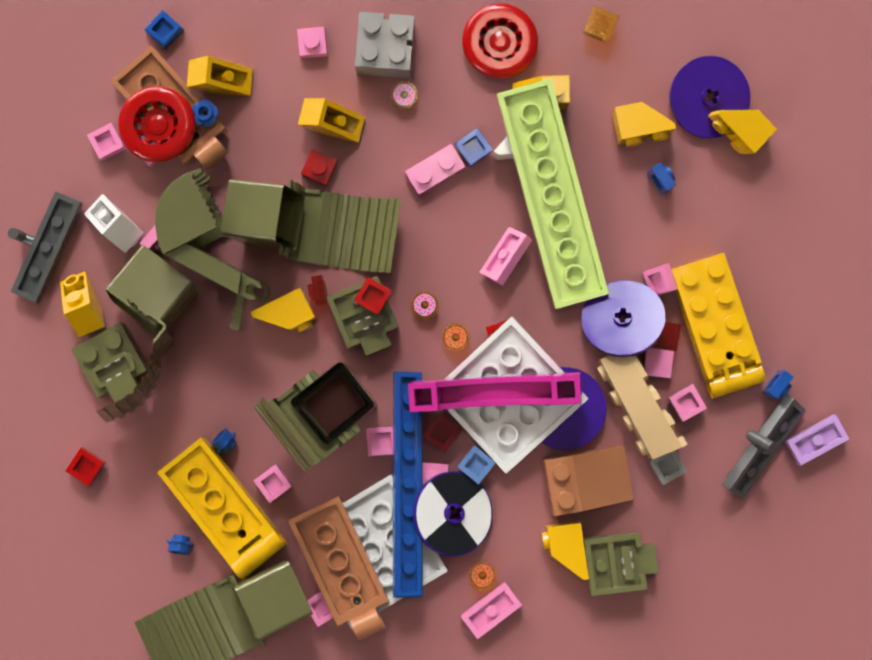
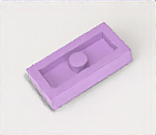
M831 415L785 440V443L796 463L801 466L849 440V437L838 417Z

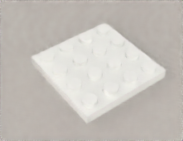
M512 316L445 379L565 372ZM582 392L581 404L501 405L447 410L507 474L584 404L588 397Z
M392 475L387 476L343 503L390 601L386 605L383 604L377 607L378 612L402 599L393 598ZM422 541L424 586L448 570L439 554L428 548ZM354 597L355 603L361 602L360 597Z

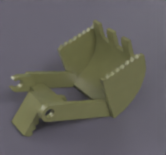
M199 168L174 180L162 193L155 214L157 240L164 255L237 293L236 306L231 310L234 315L230 317L233 322L229 326L232 330H243L247 299L263 301L269 295V288L265 283L201 250V248L225 236L221 235L223 217L220 216L221 212L217 210L218 205L214 204L215 199L211 198L212 193L208 192L209 187L205 186L212 178ZM256 287L264 288V294L261 297H257L254 294Z

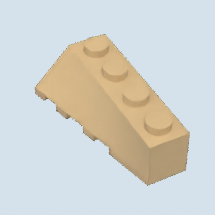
M607 355L597 361L599 367L596 370L603 382L608 381L612 389L609 395L615 406H621L625 413V416L622 417L623 422L629 432L634 430L638 438L635 444L642 456L647 455L648 459H655L688 445L683 436L676 437L673 431L675 429V422L670 413L668 414L665 409H660L659 405L662 404L661 398L651 384L647 385L648 375L636 355L632 357Z

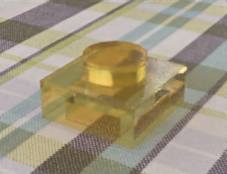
M594 6L583 34L609 43L619 15Z

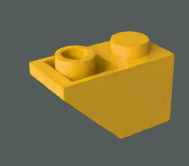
M643 102L618 106L612 112L618 145L626 143V147H633L642 144V140L653 138V142L663 141L670 138L669 135L676 129L674 122Z
M719 110L708 115L713 121L712 126L720 134H725L732 141L730 143L731 146L740 154L756 153L777 130L760 110Z
M86 271L77 275H71L61 281L63 312L79 338L105 327L103 310Z

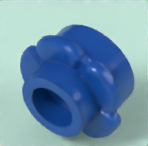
M202 100L201 103H196L192 107L195 123L199 126H212L219 116L217 106H214L209 100ZM203 111H207L206 116L202 114Z
M225 428L215 437L211 445L216 449L215 452L217 454L221 451L226 454L236 444L234 440L235 432L231 433Z
M173 535V540L168 539L166 542L169 543L168 552L180 555H190L191 547H194V544L189 542L190 537L184 535Z

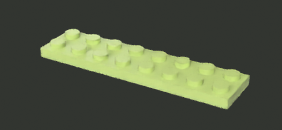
M552 79L497 93L496 96L554 308H562L609 294Z

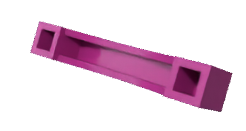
M581 372L413 381L408 384L410 412L501 405H565L582 403Z

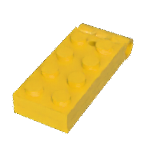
M725 253L671 269L677 286V290H674L710 397L715 399L766 382L765 373L760 364L762 362ZM727 353L731 355L730 360L726 358Z
M201 437L157 473L227 561L234 573L243 580L286 546L287 543L220 455L215 452L216 450L205 437ZM241 530L246 531V536L241 535Z

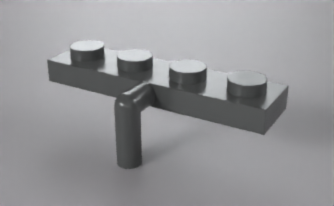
M55 191L36 236L16 228L8 230V236L11 239L31 246L11 289L12 293L39 304L83 203Z
M786 394L781 402L776 405L774 412L758 433L754 430L746 433V438L751 444L745 449L742 457L733 470L728 473L726 480L722 484L742 501L806 410L794 398Z

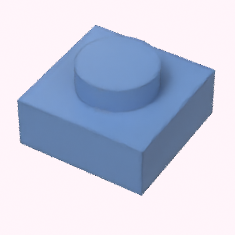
M474 445L457 467L479 484L496 462Z

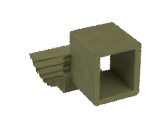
M230 179L221 235L242 244L279 248L278 254L292 261L351 270L390 273L401 199L364 198L306 189L301 184L293 182V180H289L287 187L286 185Z
M144 245L137 250L105 290L116 305L157 335L153 339V354H150L151 365L147 366V375L142 377V383L134 388V392L131 395L127 394L123 401L118 400L111 407L107 405L103 409L96 411L106 422L114 421L116 417L123 418L128 412H134L137 406L144 404L145 398L150 397V391L155 389V381L160 376L158 370L161 368V359L173 345L169 329L198 295L194 283Z
M338 362L320 377L312 370L285 393L270 402H267L263 397L254 409L305 473L357 434L361 429L356 423L377 407V403L346 364ZM343 374L366 405L332 432L328 433L305 402Z
M281 561L239 583L234 574L227 576L134 623L151 660H228L258 645L266 647L264 640L266 637L312 615L313 612L289 561Z

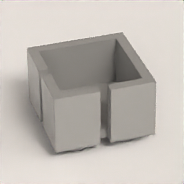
M359 12L355 57L356 73L359 75L411 78L415 31L414 16L389 14V19H385L384 13Z

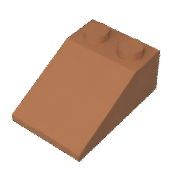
M624 445L542 459L551 512L554 516L582 512L634 500Z

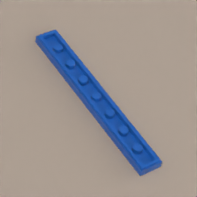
M422 372L393 373V598L423 597L422 540L415 529L413 521L414 502L422 487V412H410L408 391L409 383L422 381Z

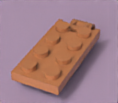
M152 45L111 80L113 85L127 100L141 89L151 86H163L179 92L187 99L191 107L196 103H201V100L187 87L186 83ZM160 105V106H159L160 109H163V110L165 109V106H163V105ZM152 106V107L148 108L147 110L150 111V110L154 109V107ZM171 110L170 115L173 116L175 111ZM203 111L202 114L206 116L207 111ZM218 119L209 127L199 126L195 123L194 135L199 134V138L197 140L192 138L189 146L177 157L188 167L191 164L189 160L195 156L209 170L228 154V151L216 139L219 134L225 135L228 131Z
M340 495L289 519L290 527L337 626L341 627L344 623L350 621L359 641L386 629L377 607L383 604L386 605L390 601ZM354 597H360L361 602L355 603Z

